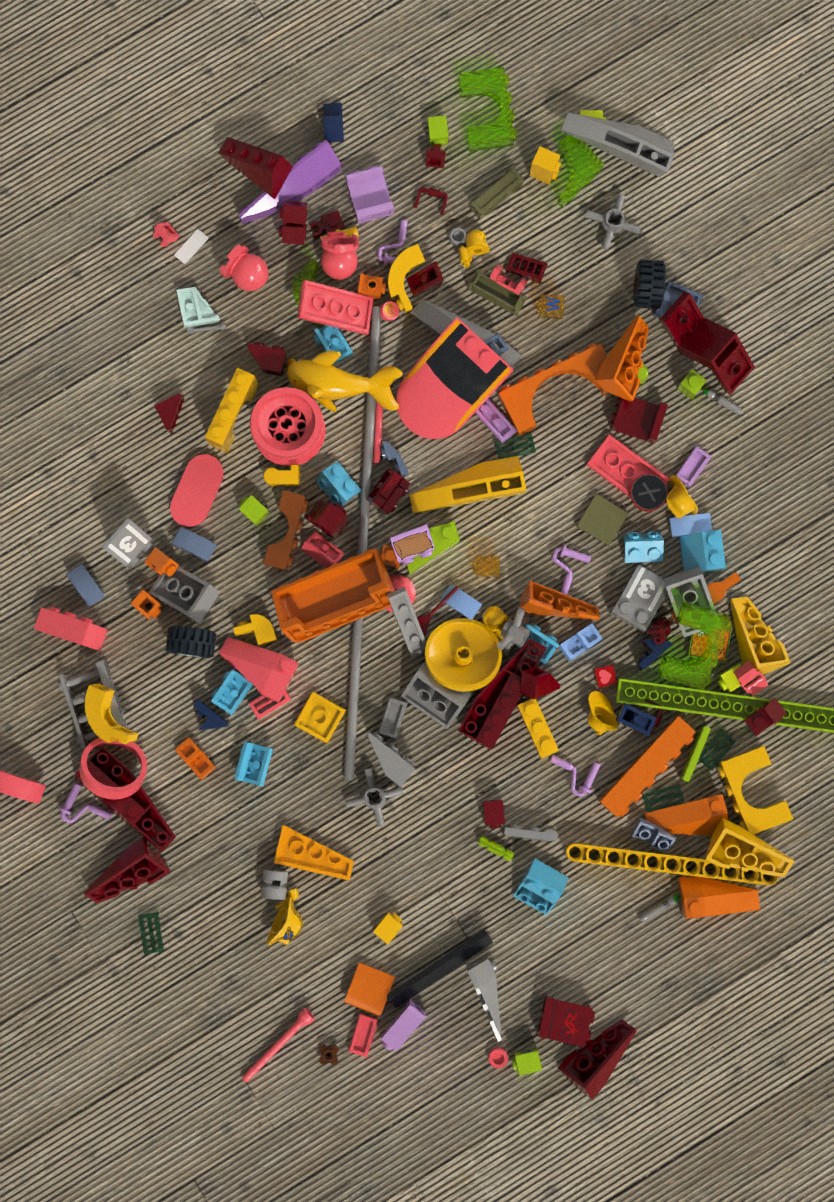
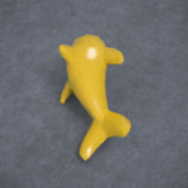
M325 351L318 354L313 360L287 359V378L290 384L296 389L306 392L310 397L315 398L322 406L332 412L338 410L332 400L349 398L367 392L385 409L390 411L399 409V404L394 399L390 389L393 381L402 377L403 374L396 367H383L371 378H367L332 366L341 356L338 351Z

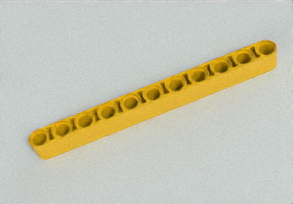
M570 843L565 848L566 857L575 862L762 885H773L778 880V876L772 875L770 880L765 881L763 878L764 874L758 871H752V876L746 879L744 871L738 868H733V873L730 876H726L725 868L703 858L580 843ZM572 847H578L579 855L577 857L570 856L569 851ZM592 849L598 851V857L594 860L589 858V852ZM615 851L618 858L616 861L610 862L608 855L610 852ZM630 854H635L637 857V861L634 864L628 863L627 859ZM651 856H654L656 858V864L652 867H649L647 865V859ZM669 859L675 860V866L672 869H668L666 866ZM689 861H693L695 865L692 871L686 870V864ZM712 863L714 870L712 873L707 874L705 867L707 864Z

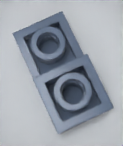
M387 441L382 442L383 448H380L383 459L387 458L388 463L396 461L393 464L395 472L403 478L408 477L409 472L399 453Z
M182 527L179 528L171 543L184 552L191 553L205 562L209 561L216 547V544Z
M82 563L66 573V576L88 607L105 597Z
M642 818L638 819L631 831V837L649 843L650 848L668 854L676 840V837L666 830Z

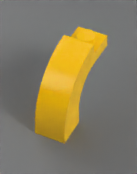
M418 244L404 250L395 259L388 273V295L390 299L398 297V300H396L397 306L400 311H404V314L413 309L404 289V278L411 269L425 263Z
M99 683L89 685L85 696V713L88 723L95 734L107 743L118 741L128 744V742L136 741L139 733L119 725L111 714V701L115 690Z

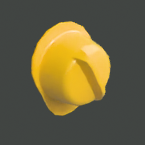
M671 475L670 485L672 490L666 498L669 510L678 519L689 513L697 514L698 508L678 477Z
M591 692L588 697L590 712L587 716L588 724L597 735H601L608 730L615 731L619 723L616 721L617 718L610 700L601 692Z

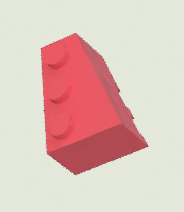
M49 606V609L41 607L34 626L35 630L101 651L108 630L92 624L93 620L81 617V620L76 619V614L65 611V614H60V609Z

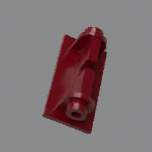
M659 618L651 625L647 634H652L656 644H663L671 633L670 625L674 621L673 619Z

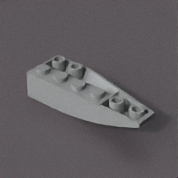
M568 112L560 130L658 177L668 173L674 158L673 141L641 126Z
M424 299L410 313L438 337L456 317L482 341H486L496 335ZM493 342L496 349L499 350L500 348L498 347V345L495 342ZM506 343L509 350L500 355V357L512 368L521 355Z

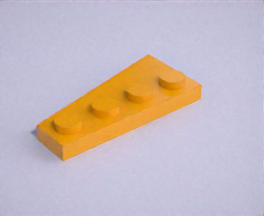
M283 825L274 863L350 881L354 860Z

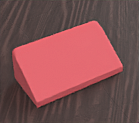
M316 531L304 542L301 548L325 569L332 564H338L345 555Z

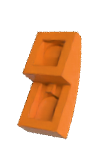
M190 737L174 749L201 780L217 768Z

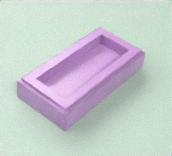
M695 446L675 476L690 488L712 456L698 446Z

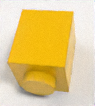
M388 912L375 927L373 933L386 944H389L403 927L401 923L402 918L394 912L392 915Z

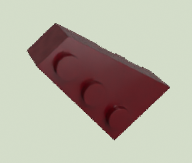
M320 500L316 502L305 517L306 520L334 540L337 539L349 523L346 510L337 503L334 506L332 503Z

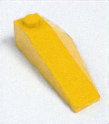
M747 596L731 599L730 604L742 664L750 661L754 668L763 675L790 664L791 662L781 640L778 641L772 634V628L767 626L761 619V613Z
M724 818L721 819L713 832L705 856L706 860L722 868L730 869L732 867L747 872L748 870L758 871L761 874L785 877L794 863V860Z

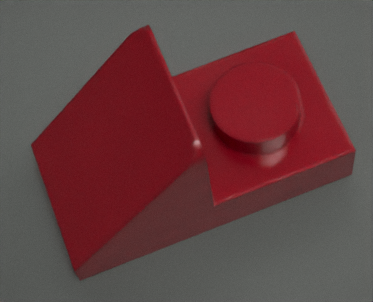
M433 262L408 277L407 282L413 296H418L430 288L441 287L443 276L438 263Z
M774 697L743 721L752 733L757 736L772 724H776L786 714V711Z

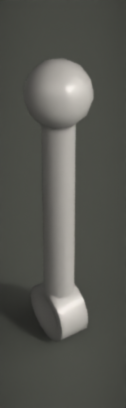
M220 324L219 326L200 328L188 327L187 332L193 334L198 331H225L226 325Z

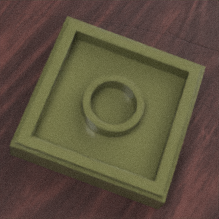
M596 494L576 527L605 545L610 546L629 513Z

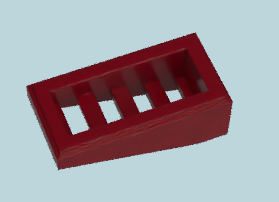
M512 253L505 271L541 284L548 263ZM515 259H516V260H519V262H518V264H517V267H516V268H512V267H513V264H514V262H515ZM522 262L526 263L523 271L520 270ZM529 265H532L531 272H527ZM536 267L540 268L537 275L534 274Z

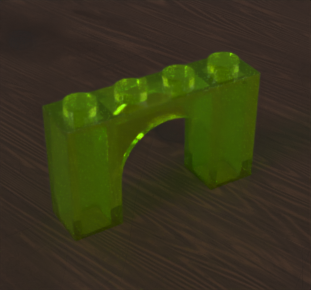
M504 67L459 73L461 98L488 96L498 103L501 110L500 116L494 122L487 125L467 127L469 152L514 146V140L517 139L516 127L513 128L512 125L515 117L514 110H510L509 103H512L511 91L507 92L509 76L505 74Z
M683 601L677 616L679 624L703 631L708 639L707 648L700 657L694 660H681L663 655L658 674L660 678L705 690L706 685H709L711 682V671L718 663L717 655L719 650L723 649L725 643L723 638L725 633L730 630L731 621L725 613Z

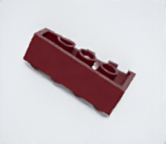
M230 137L225 139L218 152L230 165L274 200L293 168L282 155Z

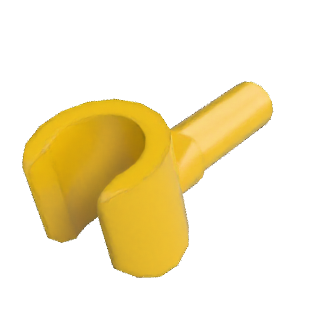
M297 888L287 891V895L293 898V901L299 898ZM285 900L275 905V908L277 910L281 908Z

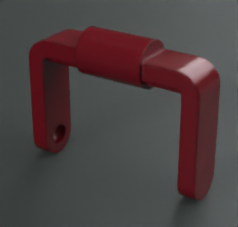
M421 187L418 191L414 208L418 207L421 193H425L429 196L444 198L440 214L444 215L448 195L437 189Z
M645 698V702L650 703L652 705L661 706ZM658 709L654 715L657 719L650 734L654 732L655 727H658L663 709Z

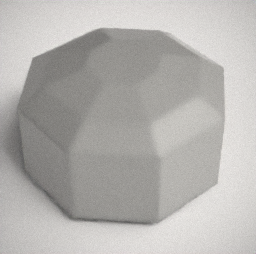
M461 227L453 228L449 234L450 243L456 247L464 245L467 236L466 230Z

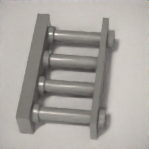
M104 660L96 662L97 668L94 671L71 679H67V675H59L58 685L61 692L64 691L78 734L76 735V741L79 747L82 746V749L88 746V741L99 737L95 732L85 734L82 723L88 720L86 714L79 716L76 705L85 702L86 694L73 697L71 686L94 678H101L104 686L115 690L111 701V714L114 720L119 725L128 729L107 662Z

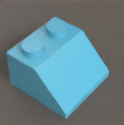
M721 530L705 531L679 537L683 571L700 566L702 572L719 571L726 568Z

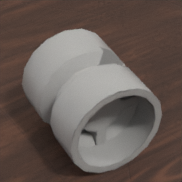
M264 869L262 881L265 882V885L262 886L261 898L285 900L287 888L284 884L288 882L289 871ZM272 880L278 881V885L272 884Z

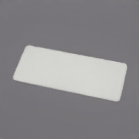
M197 229L174 256L186 264L208 240V237Z

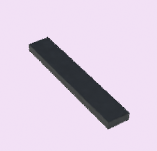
M482 930L389 993L387 998L395 1008L399 1007L488 947L493 941L487 932Z

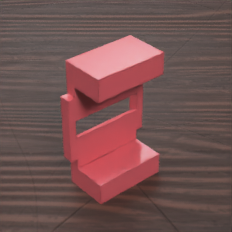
M498 264L494 268L490 279L519 295L524 290L528 281L523 278L517 285V283L507 277L500 275L503 266Z
M747 661L733 672L740 681L739 684L747 693L750 692L752 696H755L768 686L767 679L759 670L754 668L750 661ZM759 674L761 675V676H759L758 678H756L754 681H752L750 684H748L746 687L744 686V685H746L748 682H750L751 680H753L755 677H757Z

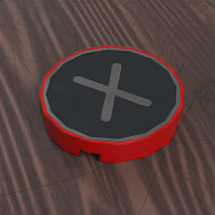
M647 473L640 475L634 480L629 494L635 507L641 511L651 512L664 505L668 495V488L661 477L656 474Z

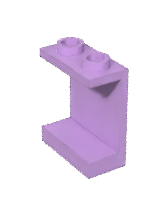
M371 166L365 171L360 172L356 170L346 175L358 224L394 215V206L390 200L382 166Z

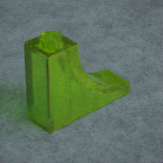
M571 135L568 137L564 136L558 143V153L563 158L568 171V184L557 202L561 208L566 206L603 170L604 163L581 140Z

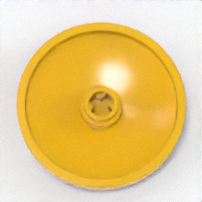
M468 618L446 621L439 625L427 640L425 647L427 669L439 684L448 689L462 692L480 689L489 684L500 669L502 650L497 647L500 641L488 626L473 619L471 621Z

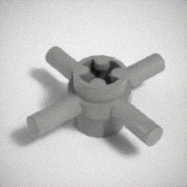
M618 195L614 209L608 211L605 215L587 211L586 218L602 222L603 229L606 231L601 246L604 250L609 249L613 234L619 233L622 229L636 234L640 233L641 227L625 222L624 215L621 212L625 200L624 195ZM612 218L616 219V225L609 223L612 221Z
M523 608L517 609L514 621L509 619L501 631L500 635L503 638L497 644V647L500 650L504 649L503 654L505 656L510 655L513 644L522 647L529 637L530 630L524 626L530 621V617L524 615L525 610Z
M372 768L365 769L368 788L364 791L363 796L345 800L346 806L349 808L365 804L374 810L377 827L383 826L385 822L381 807L384 805L386 798L403 795V789L399 787L384 791L381 787L376 786ZM372 792L380 795L377 803L369 800Z

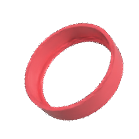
M97 738L85 748L79 765V773L83 784L95 795L106 799H122L133 795L143 784L147 772L145 754L133 741L128 742V744L118 741L107 743L101 738ZM107 745L127 749L139 760L141 764L140 775L134 782L126 786H106L98 782L90 774L87 767L88 754L98 747Z

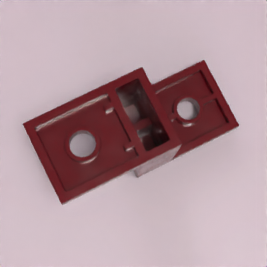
M684 291L660 318L680 354L711 369L726 393L731 395L755 368L738 335L704 318L690 293Z

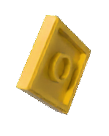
M312 691L294 726L328 744L346 710Z

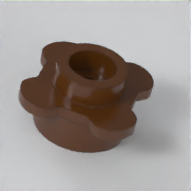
M321 1045L319 1048L321 1051L319 1062L321 1064H337L338 1046Z

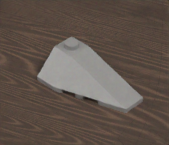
M487 956L466 967L499 1042L502 1040L497 980L494 973L498 970L494 961H489Z

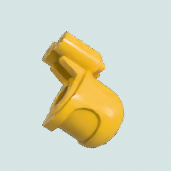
M473 230L469 232L466 236V247L461 245L459 248L460 261L463 267H470L473 255H482L490 251L489 245L486 243V235L483 231Z
M490 606L483 613V622L502 639L503 637L500 634L509 617L498 606Z

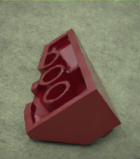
M142 837L128 846L92 883L84 894L98 904L119 896L120 892L131 889L132 891L138 889L137 886L146 882L148 884L154 883L168 874L170 869L157 848Z
M621 1019L604 1030L602 1035L594 1041L586 1042L587 1045L571 1052L559 1065L558 1070L578 1090L593 1100L607 1083L637 1030Z

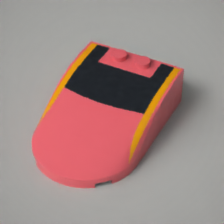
M456 317L401 381L396 397V402L399 404V409H397L399 416L405 426L416 435L429 439L445 438L457 432L514 370Z

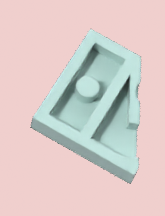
M196 287L176 290L184 328L220 322V317L214 313Z

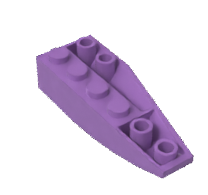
M325 140L323 143H317L310 153L299 157L298 162L293 165L275 200L266 192H263L249 206L244 207L238 215L240 222L244 224L280 211V207H283L285 201H301L342 171L341 163L328 141Z

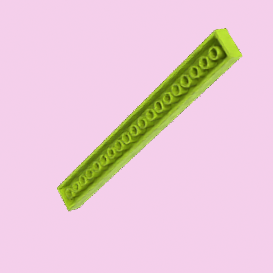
M619 678L615 703L745 720L771 699ZM645 698L661 706H656L645 702ZM778 701L786 711V714L776 724L772 725L834 733V708Z

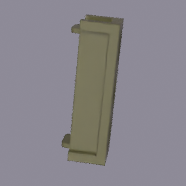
M515 168L511 169V171L508 169L504 177L476 200H471L472 207L470 210L479 220L523 185L524 178Z
M478 269L474 279L468 285V290L515 316L519 314L527 298L525 295H518L499 285L494 280L483 275Z

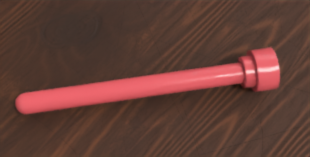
M303 1008L298 1013V1020L243 1075L242 1080L244 1082H248L303 1025H310L315 1020V1017L308 1009Z

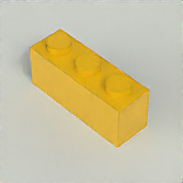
M530 699L517 705L516 707L539 758L542 759L558 752L559 749L537 700Z

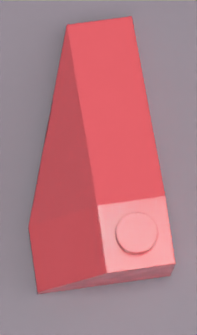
M227 637L219 651V654L234 669L243 674L244 678L251 682L259 693L278 703L281 701L298 667V662L282 654Z

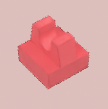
M169 222L158 223L154 228L156 231L153 237L155 239L162 237L163 239L160 243L161 247L168 246L180 237Z

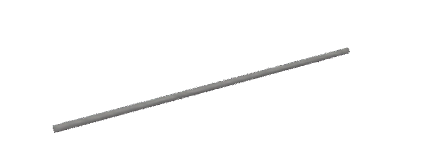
M378 306L372 307L368 378H371L378 372L381 327L380 307ZM367 392L357 555L364 553L368 545L370 503L366 499L371 493L376 400L369 392ZM363 618L353 621L344 780H354Z

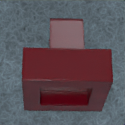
M434 144L433 150L427 149L426 166L444 169L446 151H441V145Z

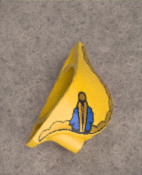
M290 896L286 898L273 921L266 941L268 945H272L277 941L288 945L289 941L296 938L302 930V918L295 910L293 898Z

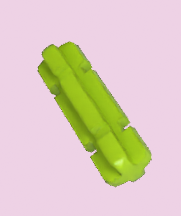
M484 835L480 836L478 845L483 848L486 847L487 850L498 856H503V859L511 861L514 852L509 849L506 850L505 847L493 840L490 841Z

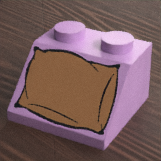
M427 524L390 538L398 564H410L414 562L413 558L421 556L423 559L431 556L432 551H435Z

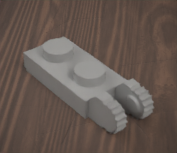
M508 824V828H503V835L506 837L553 842L558 839V833L552 829L539 832V828L528 827L527 830L520 829L519 825Z

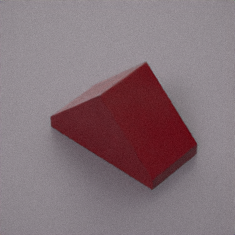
M177 394L154 405L165 429L170 434L174 431L185 400L181 394Z

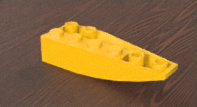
M515 456L479 463L410 494L413 514L525 494L526 484L519 457Z

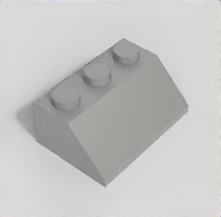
M424 661L400 697L446 729H449L473 693L470 691H455L442 686L431 676Z

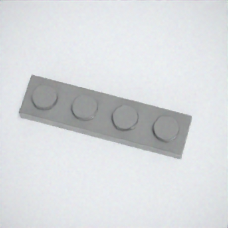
M402 587L387 594L410 656L413 658L424 653L426 640L405 587Z

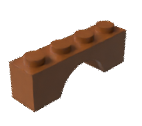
M283 490L278 509L287 517L289 528L282 541L268 545L263 562L265 566L287 571L288 567H292L294 557L291 554L293 549L297 548L299 538H296L297 532L302 530L304 520L301 519L302 514L307 512L309 502L306 501V496Z

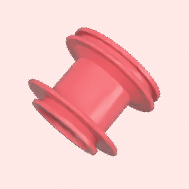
M283 387L269 391L257 401L250 416V430L257 448L264 457L275 464L289 467L291 465L304 464L311 460L323 445L326 429L321 409L317 402L302 390ZM292 413L299 414L298 417L291 416ZM287 421L292 423V426L290 425L288 429L282 427L286 425ZM276 422L277 427L271 428V425ZM300 423L305 424L303 430L298 429ZM279 434L284 436L281 441L276 440V436ZM292 435H297L298 439L296 441H291L290 437Z

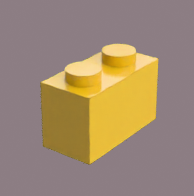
M540 146L532 161L529 176L550 185L552 179L556 180L560 172L559 169L562 163L559 160L561 155Z

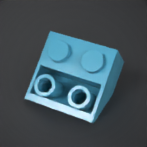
M534 859L513 897L547 915L563 894L569 877Z

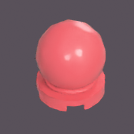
M343 231L328 232L327 237L321 236V247L324 249L321 256L323 271L333 279L343 280L349 278L356 271L358 265L355 250L359 247V238L355 234L352 237L345 236Z
M238 244L227 255L229 261L226 266H221L220 274L226 279L232 277L236 286L244 291H257L268 280L269 271L267 264L261 257L255 254H248L249 248L244 244L240 246Z

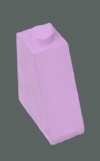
M409 999L382 1034V1045L390 1051L393 1049L397 1052L425 1019V1010Z

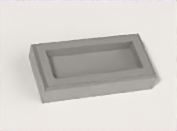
M389 697L378 734L397 739L408 702Z

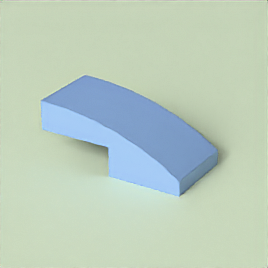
M710 513L688 515L679 519L676 517L670 518L672 537L713 531Z
M450 584L440 600L442 601L455 586ZM460 589L445 602V604L457 610L471 621L482 606L480 602Z
M591 623L558 647L567 660L571 661L603 638L593 623Z

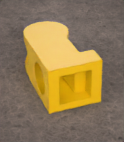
M291 465V470L268 468L264 472V480L273 487H300L299 465Z

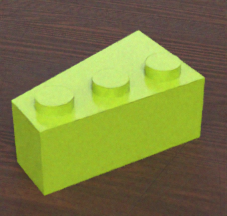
M455 521L428 528L435 551H432L431 556L423 559L421 556L413 558L414 562L406 565L409 576L459 543L460 539Z

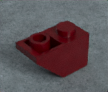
M260 342L248 343L249 352L264 373L283 376L287 357L286 350L275 345L272 348L266 347L265 344Z
M535 666L522 671L520 693L528 696L530 699H538L560 689V684L547 671Z

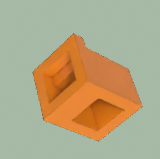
M360 273L358 294L381 300V295L385 294L386 283H383V277ZM369 284H376V286L374 288H370Z
M383 545L381 557L385 567L399 570L400 564L397 562L392 546Z
M156 547L144 561L146 565L161 576L165 573L171 577L179 564Z
M142 590L131 602V605L149 620L152 617L156 619L162 612L160 608L163 605L145 590ZM148 603L152 604L151 610L146 609Z

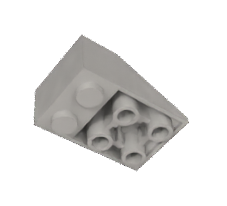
M369 732L367 735L385 775L402 787L416 769L413 767L415 763L407 756L404 759L399 756V750L392 744L389 746L385 745L382 742L384 738L378 733L374 732L371 734Z

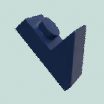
M342 103L323 104L325 140L328 143L344 142Z
M641 640L651 653L646 651L638 658L640 662L637 666L641 671L644 670L673 644L670 641H664L663 644L658 645L654 640Z
M197 700L193 705L197 708L195 712L202 718L208 717L199 730L224 728L230 725V723L201 700Z
M623 703L616 721L623 726L630 727L649 736L657 718Z

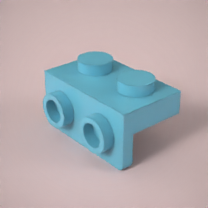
M325 325L320 329H314L315 335L313 338L318 346L322 345L325 351L340 352L341 356L333 365L353 355L339 328Z
M338 461L323 470L316 478L318 486L335 505L337 503L343 507L347 501L361 492V489Z
M656 531L644 534L630 532L623 535L625 563L663 561L664 540L661 533Z
M533 623L531 625L526 624L525 628L530 630L526 642L532 639L547 647L540 660L541 663L546 665L559 646L556 643L557 639L550 634L545 636L540 632L541 628Z
M232 669L231 672L228 671L224 675L221 687H217L211 695L213 698L211 702L231 715L235 713L253 686L244 676Z
M244 742L240 750V759L235 769L234 779L263 786L273 749Z

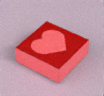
M613 665L594 669L598 688L618 684Z

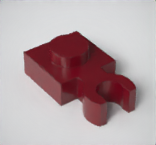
M338 210L321 216L322 222H312L310 224L311 229L319 228L318 232L313 233L314 238L320 237L325 231L328 233L334 232L337 229H345Z

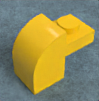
M252 614L250 615L252 623H248V621L239 622L237 627L233 628L237 637L254 632L259 646L278 641L273 624L261 615Z

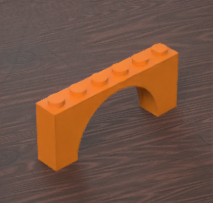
M595 343L585 347V351L578 353V351L568 356L567 360L563 362L558 360L552 363L550 368L546 370L541 368L534 372V376L530 378L525 376L519 379L517 384L513 386L509 384L500 389L501 392H499L498 398L511 424L517 430V436L535 429L536 423L532 413L533 396L539 386L553 376L575 374L592 382L602 395L609 393L604 391L595 381L601 364L607 357L601 343L595 345Z

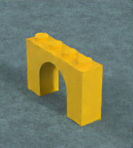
M239 368L236 369L206 433L205 439L210 446L228 454L235 438L233 428L237 416L246 400L252 402L259 387L255 375Z
M765 746L756 747L718 762L719 767H717L719 776L724 778L726 782L724 788L728 797L731 796L733 800L731 806L735 815H739L741 820L739 822L740 827L754 835L793 820L787 801L781 800L763 808H754L743 798L741 788L745 777L755 770L771 765Z

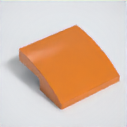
M358 963L344 1003L381 1016L395 976Z

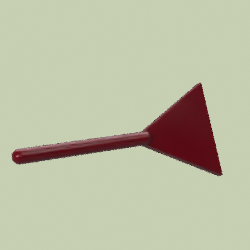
M455 586L429 614L417 618L424 638L432 615L458 590V586Z

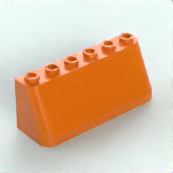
M377 548L366 550L360 555L349 557L338 564H332L321 571H315L304 578H298L287 585H281L277 589L272 590L271 594L280 630L292 642L299 643L390 607L387 594L395 590L380 552Z

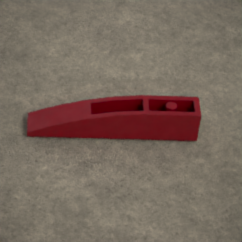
M529 639L475 698L458 732L483 747L492 750L522 695L520 693L522 671L534 666L537 667L547 647Z
M103 746L87 761L88 770L93 778L106 786L122 787L136 780L131 770ZM78 770L75 773V779L78 782H80L87 790H89L83 784ZM142 786L133 795L122 799H106L92 793L160 851L163 852L176 838Z

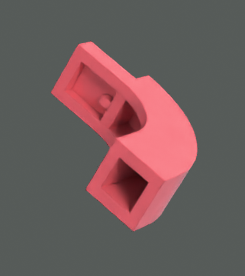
M0 769L1 793L25 801L40 803L46 785Z

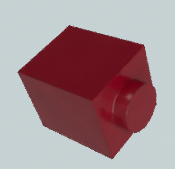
M503 800L483 801L485 825H489V829L501 828V824H505Z

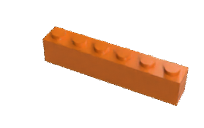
M676 716L600 798L599 802L615 817H623L630 808L628 806L631 802L634 801L636 803L642 797V790L645 787L650 788L656 781L654 777L658 773L662 774L669 767L667 763L671 759L675 760L682 753L680 749L684 744L688 746L695 737L693 735L696 731L681 717Z

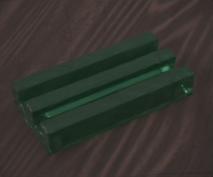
M532 434L509 438L503 443L495 441L498 459L536 453ZM529 439L528 443L500 448V445ZM531 446V449L514 452L505 455L501 454L502 452L512 451Z
M720 729L702 750L698 760L712 771L735 744L736 740L732 739L723 729ZM722 735L724 738L710 753L706 760H704V755L709 751V749ZM728 740L729 743L727 744V746L722 750V752L710 765V760L715 756V754Z
M680 784L642 795L647 813L685 803ZM677 789L676 793H672L651 800H648L647 798L649 796ZM679 796L680 800L650 808L652 803Z
M159 912L138 915L144 954L164 951ZM152 917L155 919L159 948H156ZM145 918H147L152 949H148L144 922Z

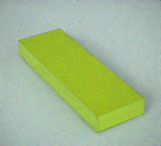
M706 726L700 727L680 775V780L690 781L711 728Z

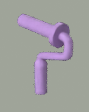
M400 221L399 243L378 248L377 257L380 261H383V266H386V263L393 264L397 258L388 256V253H385L384 257H382V251L403 246L406 240L408 221Z
M563 544L562 548L558 547L554 550L552 560L568 572L560 591L567 595L573 579L572 570L557 559L558 552H560L559 557L565 555L586 563L590 562L591 556L566 548L567 545Z
M553 755L550 762L566 770H572L571 792L579 797L585 796L586 793L591 794L592 791L589 789L601 765L593 762L583 786L579 785L578 789L581 790L579 792L575 790L576 768L571 763Z
M75 783L63 807L58 809L62 811V820L68 823L75 822L87 809L107 820H110L112 813L105 809L87 804L72 819L66 817V814L71 815L69 811L81 788L80 785Z

